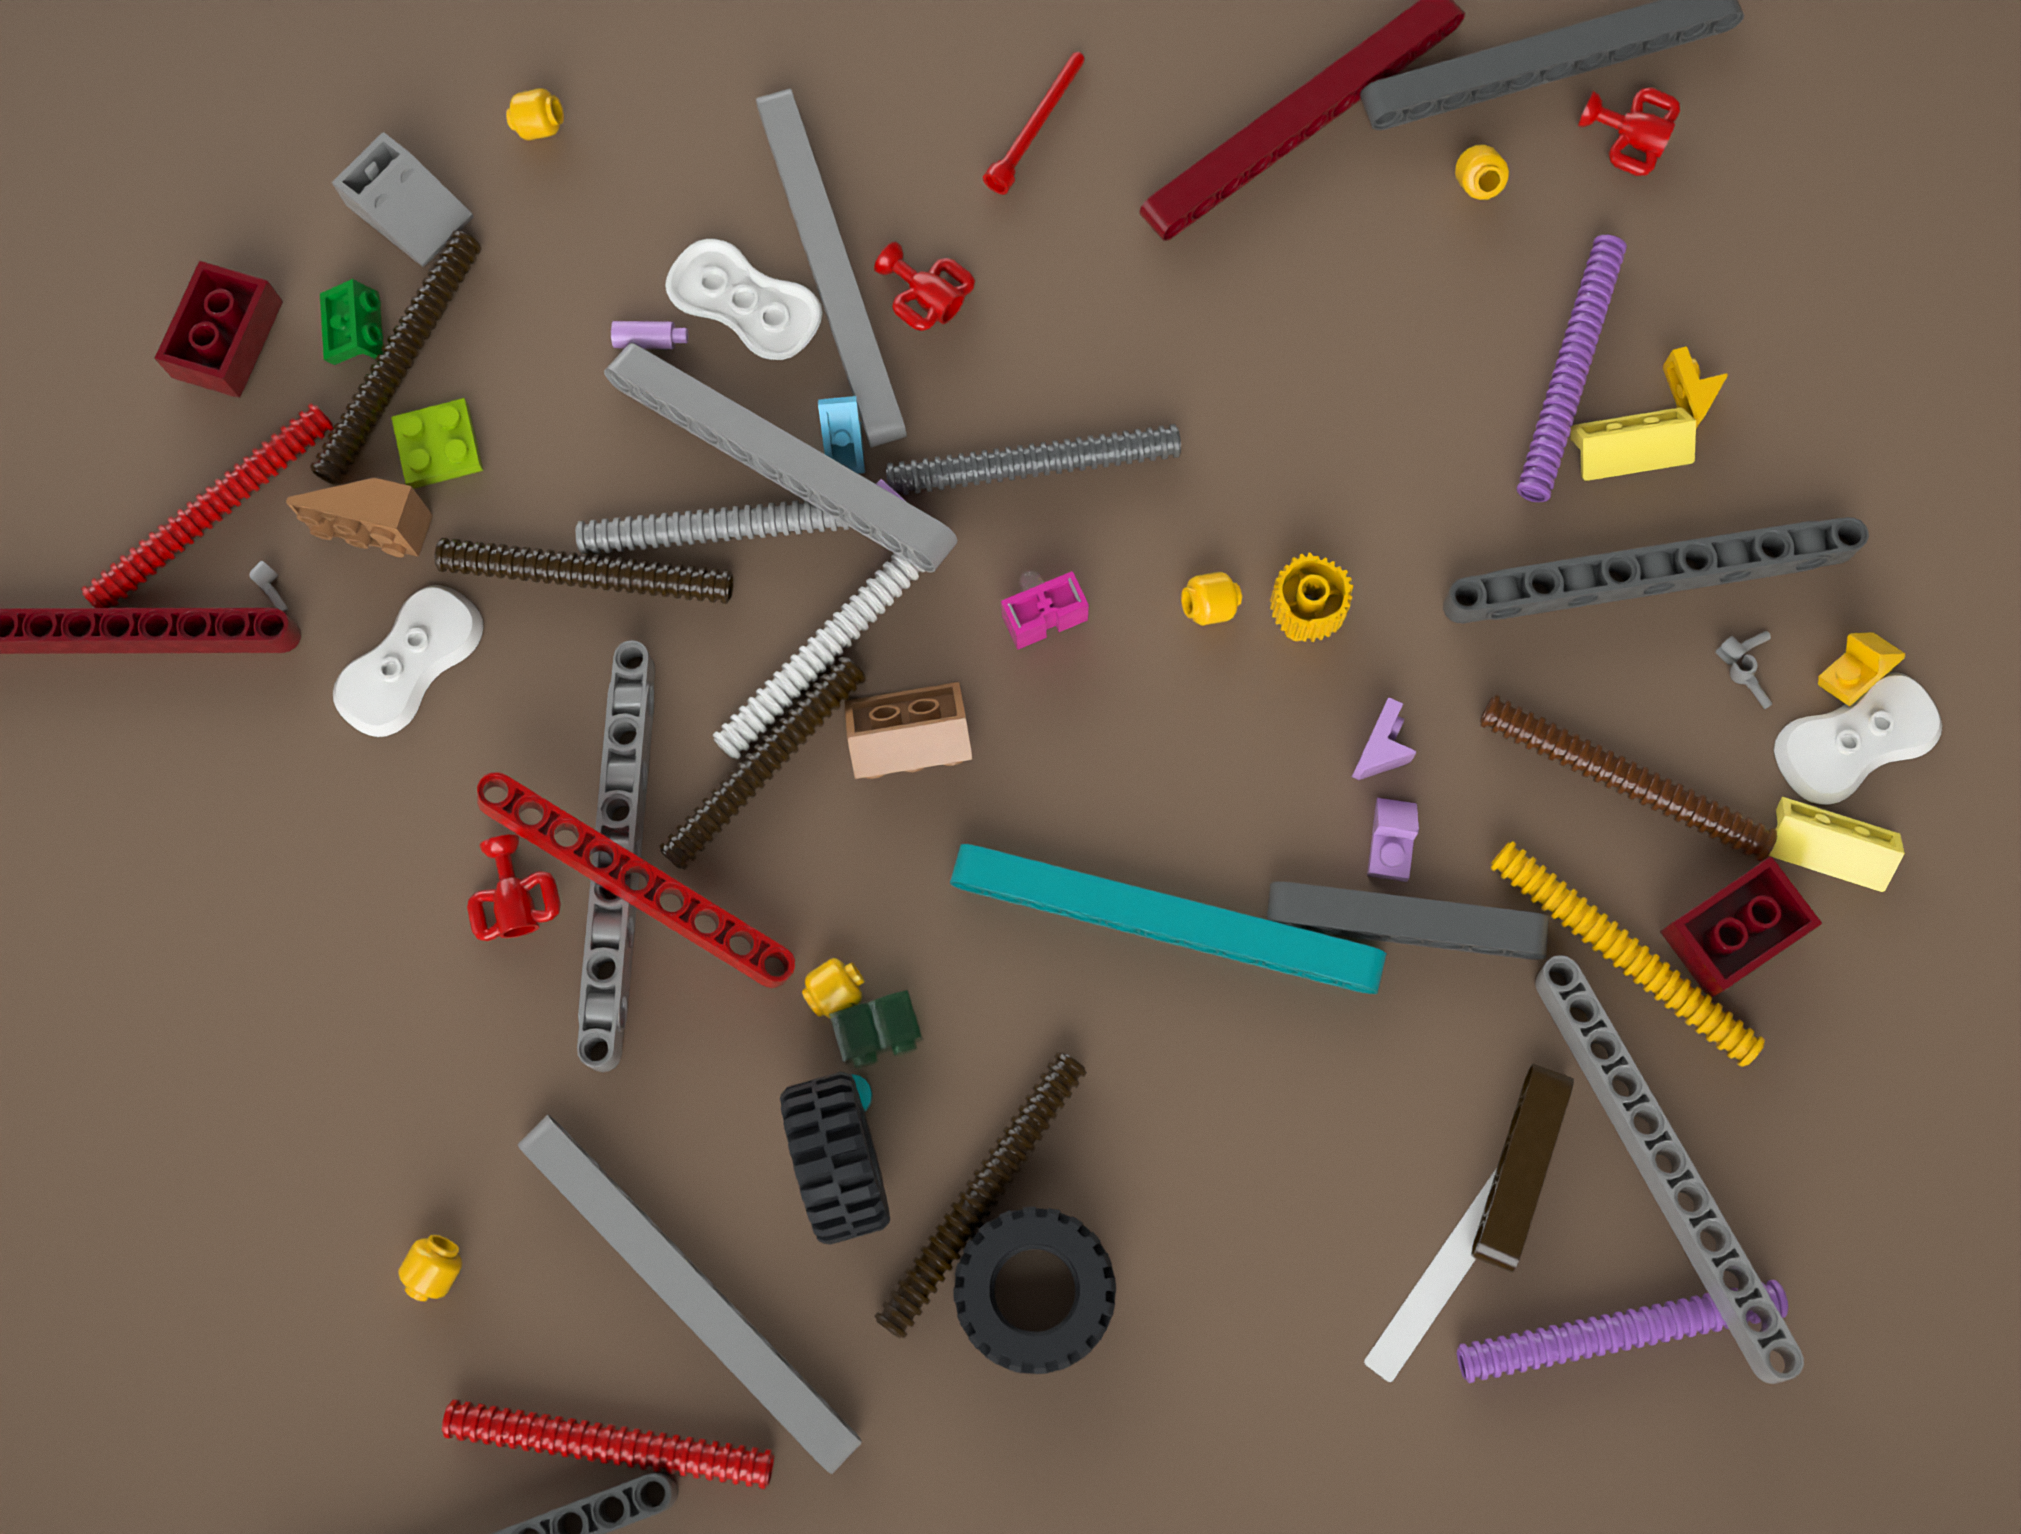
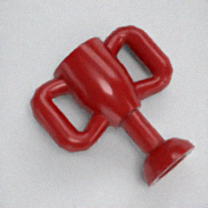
M1643 88L1635 94L1631 112L1625 116L1602 107L1603 100L1599 93L1593 91L1578 126L1587 127L1597 121L1619 130L1618 134L1620 136L1609 151L1610 163L1615 168L1635 176L1648 175L1654 170L1657 158L1660 159L1675 128L1676 123L1674 122L1680 114V102L1674 96L1657 89ZM1643 102L1667 110L1668 113L1662 118L1654 114L1643 113ZM1629 144L1634 149L1645 153L1646 161L1642 162L1622 154L1621 150Z
M894 241L888 244L879 254L874 265V271L881 275L896 273L909 284L908 290L894 298L892 309L896 316L913 329L919 331L930 329L937 321L941 324L951 321L961 309L965 296L974 289L976 281L973 275L950 258L939 259L928 272H917L903 261V249L898 242ZM942 271L946 272L958 281L961 286L954 287L947 280L939 277ZM915 300L928 313L926 318H923L905 303Z
M508 834L484 840L479 845L481 851L486 856L495 859L500 881L497 883L496 889L475 892L468 899L467 911L471 930L478 940L490 941L499 936L501 938H514L533 933L539 929V923L553 920L560 912L561 901L556 880L551 873L538 871L522 880L516 878L511 855L516 852L520 844L518 835ZM538 883L540 884L545 910L535 909L534 901L529 892ZM485 901L494 902L496 923L489 929L483 907V902Z

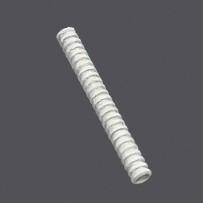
M894 553L891 556L892 561L885 562L883 564L884 569L882 571L877 570L874 573L875 578H869L866 581L867 586L860 587L858 589L859 594L857 596L852 595L849 598L850 603H844L841 606L842 611L840 613L835 612L832 615L834 619L832 621L827 620L824 623L825 628L823 630L818 629L816 631L817 636L815 638L810 637L807 640L808 645L806 647L801 646L799 648L800 653L798 655L793 654L790 657L791 662L789 664L784 663L782 665L783 670L781 672L776 671L773 674L774 679L772 681L767 680L764 683L766 687L764 689L759 688L756 691L757 696L755 698L750 697L747 700L749 704L746 707L741 706L739 708L740 713L738 715L733 714L730 717L731 722L729 724L724 723L721 726L723 730L720 733L715 732L713 734L716 744L731 758L739 759L741 757L739 752L742 749L748 750L750 748L748 743L750 741L756 742L758 740L757 734L759 732L765 733L767 731L765 726L768 723L774 724V717L776 715L781 716L784 713L783 708L785 706L790 707L793 704L791 700L793 698L798 699L801 696L800 691L802 689L807 690L810 687L808 683L810 681L815 682L818 679L817 674L819 672L824 673L827 670L825 666L827 664L832 665L835 662L834 657L836 655L841 656L844 653L843 648H849L852 645L851 640L853 638L858 639L860 637L859 632L861 630L866 631L869 628L868 623L875 622L877 620L876 615L878 613L883 614L886 611L885 606H891L894 603L893 598L900 597L902 595L901 590L903 588L908 589L911 586L910 581H916L919 578L918 573L925 571Z

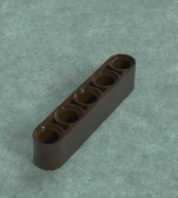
M1536 1064L1530 1066L1518 1098L1475 1235L1471 1257L1511 1272L1517 1267L1572 1093L1574 1078Z

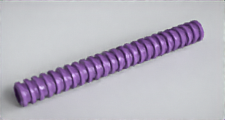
M1613 235L1597 236L1593 241V248L1590 251V258L1586 265L1587 268L1584 270V278L1581 280V288L1578 290L1571 318L1568 322V328L1565 331V338L1562 341V348L1559 351V358L1556 360V369L1552 373L1553 379L1549 383L1550 389L1547 390L1546 400L1543 402V410L1539 415L1540 420L1536 425L1537 430L1533 434L1534 441L1530 444V452H1528L1526 457L1527 462L1523 466L1524 472L1520 476L1521 483L1517 486V493L1528 501L1545 502L1551 497L1550 490L1554 487V479L1558 474L1557 469L1561 464L1560 459L1564 455L1563 448L1567 445V437H1569L1571 431L1570 427L1574 422L1573 417L1576 415L1577 406L1580 402L1579 396L1583 393V385L1586 383V375H1588L1590 369L1589 365L1593 360L1592 355L1596 350L1595 345L1598 343L1602 324L1605 321V314L1608 311V304L1611 301V294L1614 291V284L1617 282V274L1620 272V264L1623 262L1627 249L1626 243Z
M1774 1279L1768 1280L1766 1285L1762 1283L1781 1317L1785 1318L1788 1312V1301L1784 1289ZM1734 1287V1288H1730L1732 1291H1737V1290H1738V1288H1735V1287ZM1705 1293L1702 1299L1695 1295L1691 1296L1690 1301L1680 1298L1677 1304L1673 1301H1666L1664 1307L1656 1303L1651 1306V1309L1642 1306L1638 1309V1312L1634 1309H1627L1625 1315L1618 1311L1614 1312L1611 1318L1607 1314L1601 1315L1600 1320H1597L1595 1317H1589L1587 1323L1579 1319L1575 1320L1572 1326L1570 1323L1565 1322L1562 1323L1561 1328H1558L1556 1325H1550L1548 1331L1540 1327L1533 1334L1530 1330H1526L1523 1332V1336H1519L1517 1333H1512L1509 1339H1506L1503 1335L1498 1336L1495 1342L1491 1338L1485 1339L1484 1344L1473 1341L1471 1347H1467L1464 1343L1459 1344L1457 1358L1463 1378L1468 1383H1473L1475 1377H1479L1483 1381L1487 1380L1490 1374L1497 1378L1504 1371L1507 1375H1512L1514 1369L1526 1372L1528 1366L1536 1370L1543 1363L1546 1367H1550L1553 1365V1361L1565 1364L1567 1358L1574 1362L1578 1361L1581 1355L1585 1359H1589L1593 1353L1603 1356L1606 1350L1613 1354L1617 1353L1620 1347L1622 1350L1627 1351L1631 1349L1632 1345L1642 1348L1645 1342L1649 1345H1656L1658 1339L1666 1343L1670 1341L1671 1337L1675 1340H1680L1684 1334L1688 1337H1694L1697 1331L1704 1335L1708 1334L1709 1329L1719 1332L1722 1330V1326L1726 1329L1729 1328L1709 1293ZM1748 1310L1746 1313L1747 1324L1748 1321L1753 1324L1760 1323L1761 1319L1755 1312Z

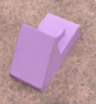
M1388 697L1352 775L1353 778L1361 780L1406 765L1412 761L1416 751L1395 742L1405 720L1398 716L1403 703Z
M1383 798L1376 799L1367 876L1404 882L1409 880L1413 842L1419 832L1416 803Z

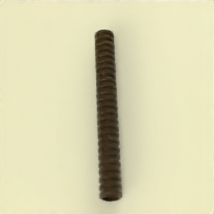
M453 231L450 237L452 240H447L445 243L446 250L443 249L439 253L441 259L434 261L435 269H429V278H424L422 281L423 287L417 289L416 294L418 297H412L410 301L412 307H406V316H401L399 319L400 326H395L393 329L395 335H389L387 339L389 344L383 345L381 349L383 354L377 355L375 359L377 364L370 366L371 374L364 376L365 384L358 386L359 394H353V404H347L346 410L348 412L341 414L340 419L342 422L336 423L334 426L336 432L329 434L328 439L330 442L322 445L324 451L316 455L317 463H311L310 469L320 479L333 485H341L343 481L341 475H347L349 471L347 465H353L355 461L353 455H359V445H365L366 443L365 435H371L372 429L370 427L377 425L378 419L376 417L383 415L384 410L382 407L388 406L390 403L388 397H394L396 393L394 387H400L402 383L400 378L406 377V368H411L413 365L412 358H417L419 355L417 349H422L425 345L423 339H429L431 335L429 330H434L436 327L435 320H440L442 317L440 311L447 309L448 304L446 301L453 299L454 295L452 292H457L459 289L458 282L461 283L465 279L463 273L470 271L471 267L469 264H474L476 261L475 254H480L482 248L479 242L471 235L462 231Z
M444 537L437 543L434 554L435 565L439 572H445L449 569L451 573H458L460 570L462 574L467 575L472 571L475 576H480L484 573L486 577H493L495 574L497 578L502 579L507 575L510 580H515L519 577L521 581H528L531 578L536 583L543 579L545 584H550L554 581L556 585H563L566 582L568 586L573 587L578 583L580 588H586L587 585H590L592 589H598L599 586H602V589L606 591L613 587L616 592H621L625 589L627 593H633L637 590L641 595L649 591L651 596L661 593L662 597H669L670 594H673L674 598L679 599L684 595L686 600H692L693 597H697L698 601H704L705 598H708L709 602L712 603L719 599L722 604H727L732 597L734 585L733 574L728 569L720 573L718 568L708 571L707 567H701L699 570H696L695 566L690 565L685 569L683 564H677L676 567H673L671 563H665L664 566H661L660 562L657 561L649 565L647 560L637 563L636 559H629L626 562L624 558L619 557L614 561L612 556H606L605 559H602L601 555H594L593 558H590L589 554L584 553L579 557L577 552H571L567 555L565 551H558L555 554L554 550L549 549L544 553L541 548H535L532 551L530 547H523L520 550L518 546L513 545L509 549L506 544H500L497 547L495 543H488L485 546L480 541L473 544L471 540H465L462 543L460 539H453L450 542L448 538Z
M1063 1052L1055 1054V1063H1049L1047 1066L1049 1069L1048 1073H1042L1040 1076L1042 1082L1039 1085L1034 1084L1033 1090L1035 1092L1033 1095L1028 1094L1025 1097L1026 1105H1020L1018 1108L1019 1115L1017 1117L1012 1116L1010 1119L1013 1124L1010 1128L1005 1126L1003 1129L1004 1137L996 1139L997 1147L995 1149L990 1148L988 1160L983 1159L981 1161L983 1165L981 1170L976 1169L974 1171L975 1179L967 1181L966 1186L968 1189L966 1192L960 1191L958 1194L961 1198L959 1202L951 1204L952 1212L950 1214L945 1213L943 1225L938 1224L936 1226L938 1230L936 1235L929 1236L930 1244L928 1247L922 1246L920 1249L923 1252L921 1257L913 1259L914 1267L912 1269L907 1268L905 1280L900 1279L897 1283L900 1285L898 1290L891 1291L890 1296H892L890 1302L884 1301L882 1304L885 1308L883 1312L875 1314L876 1322L898 1338H906L908 1334L905 1330L908 1326L913 1327L915 1325L913 1319L916 1315L921 1316L923 1313L920 1309L922 1305L930 1303L931 1300L928 1297L931 1292L936 1294L938 1291L936 1285L939 1281L942 1283L945 1281L944 1273L947 1270L949 1272L952 1271L953 1266L951 1263L954 1259L958 1261L961 1258V1255L958 1253L962 1248H965L968 1238L973 1239L976 1235L973 1232L977 1226L979 1228L982 1227L984 1223L981 1220L984 1215L989 1217L991 1211L988 1210L990 1206L998 1204L997 1196L999 1194L1004 1195L1006 1183L1011 1184L1013 1182L1012 1174L1020 1172L1019 1164L1021 1161L1026 1163L1028 1160L1026 1154L1028 1151L1033 1152L1036 1148L1033 1145L1034 1142L1042 1140L1041 1132L1043 1129L1048 1131L1050 1128L1048 1122L1050 1119L1055 1120L1058 1116L1056 1110L1058 1108L1063 1109L1065 1097L1070 1099L1072 1087L1077 1088L1079 1086L1078 1078L1080 1076L1085 1077L1087 1074L1085 1067Z

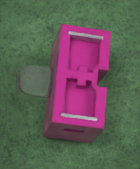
M1033 570L1025 571L1019 579L1022 592L1001 601L1002 618L1017 650L1045 639L1046 630L1056 626L1058 632H1061L1088 620L1089 604L1073 571L1045 583L1038 572Z

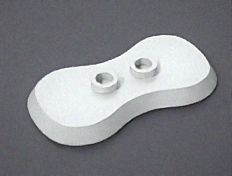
M704 239L693 243L679 255L666 279L667 294L677 308L694 316L715 319L724 323L736 332L753 353L763 358L783 360L796 355L810 342L821 322V304L812 291L800 284L773 279L760 273L735 246L726 241Z
M442 585L428 586L413 593L399 610L395 623L387 637L375 649L348 664L339 674L333 689V702L340 715L360 732L375 737L389 736L407 726L417 713L422 698L433 680L446 669L467 658L478 646L484 629L483 619L478 609L464 595Z
M1888 672L1850 707L1844 704L1830 713L1799 718L1786 725L1775 741V759L1784 778L1801 797L1816 804L1829 805L1838 803L1851 796L1868 774L1876 768L1889 762L1920 757L1929 752L1941 736V716L1934 701L1918 682L1905 674Z

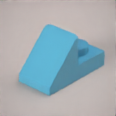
M857 396L818 400L824 454L857 474L865 473L862 426L859 420Z

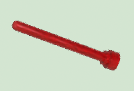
M1075 52L1071 55L1003 160L992 163L983 175L984 183L992 191L1004 195L1010 190L1015 182L1016 165L1084 64L1085 57L1081 52Z

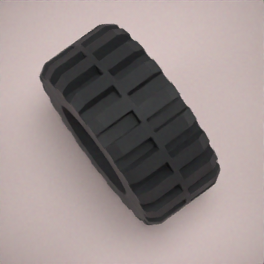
M838 1072L787 1087L780 1094L783 1125L800 1194L817 1240L831 1245L883 1230L891 1221L890 1211L871 1132L852 1075Z
M1036 1206L1023 1207L1021 1210L1012 1212L1011 1210L1007 1211L978 1229L979 1232L972 1240L968 1241L963 1249L964 1253L961 1260L957 1263L954 1275L956 1276L955 1287L953 1289L958 1320L973 1346L996 1365L1014 1372L1026 1374H1047L1060 1371L1075 1364L1089 1354L1107 1331L1110 1320L1113 1317L1116 1295V1278L1114 1277L1112 1262L1095 1233L1091 1232L1083 1225V1222L1073 1216L1065 1215L1056 1209L1036 1208ZM1026 1250H1044L1059 1257L1069 1268L1075 1283V1299L1069 1314L1060 1324L1046 1331L1029 1332L1013 1326L1000 1312L995 1298L996 1279L1002 1266L1011 1257Z

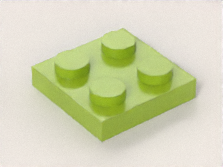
M465 398L391 417L406 485L412 486L415 489L483 471L470 409Z

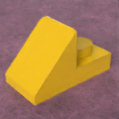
M1686 346L1672 350L1662 368L1677 408L1682 407L1696 420L1697 428L1708 412L1728 374L1725 373L1700 380L1699 365L1694 358H1691Z
M1873 632L1850 633L1847 636L1846 652L1818 676V685L1850 707L1905 658V653Z

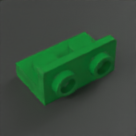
M351 279L320 293L324 361L336 365L362 353L373 359H376L377 355L383 354L381 351L383 347L381 302L378 291L355 279Z

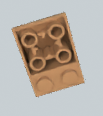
M370 478L290 496L286 500L289 507L297 514L296 518L307 525L312 535L324 540H332L333 536L346 539L345 541L350 545L362 549H368L369 545L380 547L385 553L401 558L405 554L419 557L433 517L412 486L379 478Z

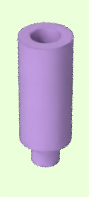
M613 321L611 340L613 348H625L629 343H633L643 349H674L675 343H688V329L675 328L674 322Z

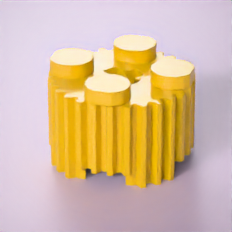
M1311 552L1308 553L1307 557L1303 554L1299 555V559L1293 557L1290 566L1287 564L1284 566L1283 571L1279 572L1278 578L1275 580L1270 598V610H1273L1272 617L1276 618V625L1281 624L1280 630L1284 631L1287 638L1295 642L1301 640L1306 642L1307 638H1310L1311 642H1314L1315 638L1318 637L1321 641L1324 635L1330 637L1332 632L1336 633L1340 629L1352 600L1353 585H1350L1351 577H1346L1348 574L1347 570H1342L1341 566L1335 567L1334 561L1328 563L1326 557L1320 560L1319 556H1313ZM1310 594L1311 599L1317 598L1318 600H1309L1305 597V595Z

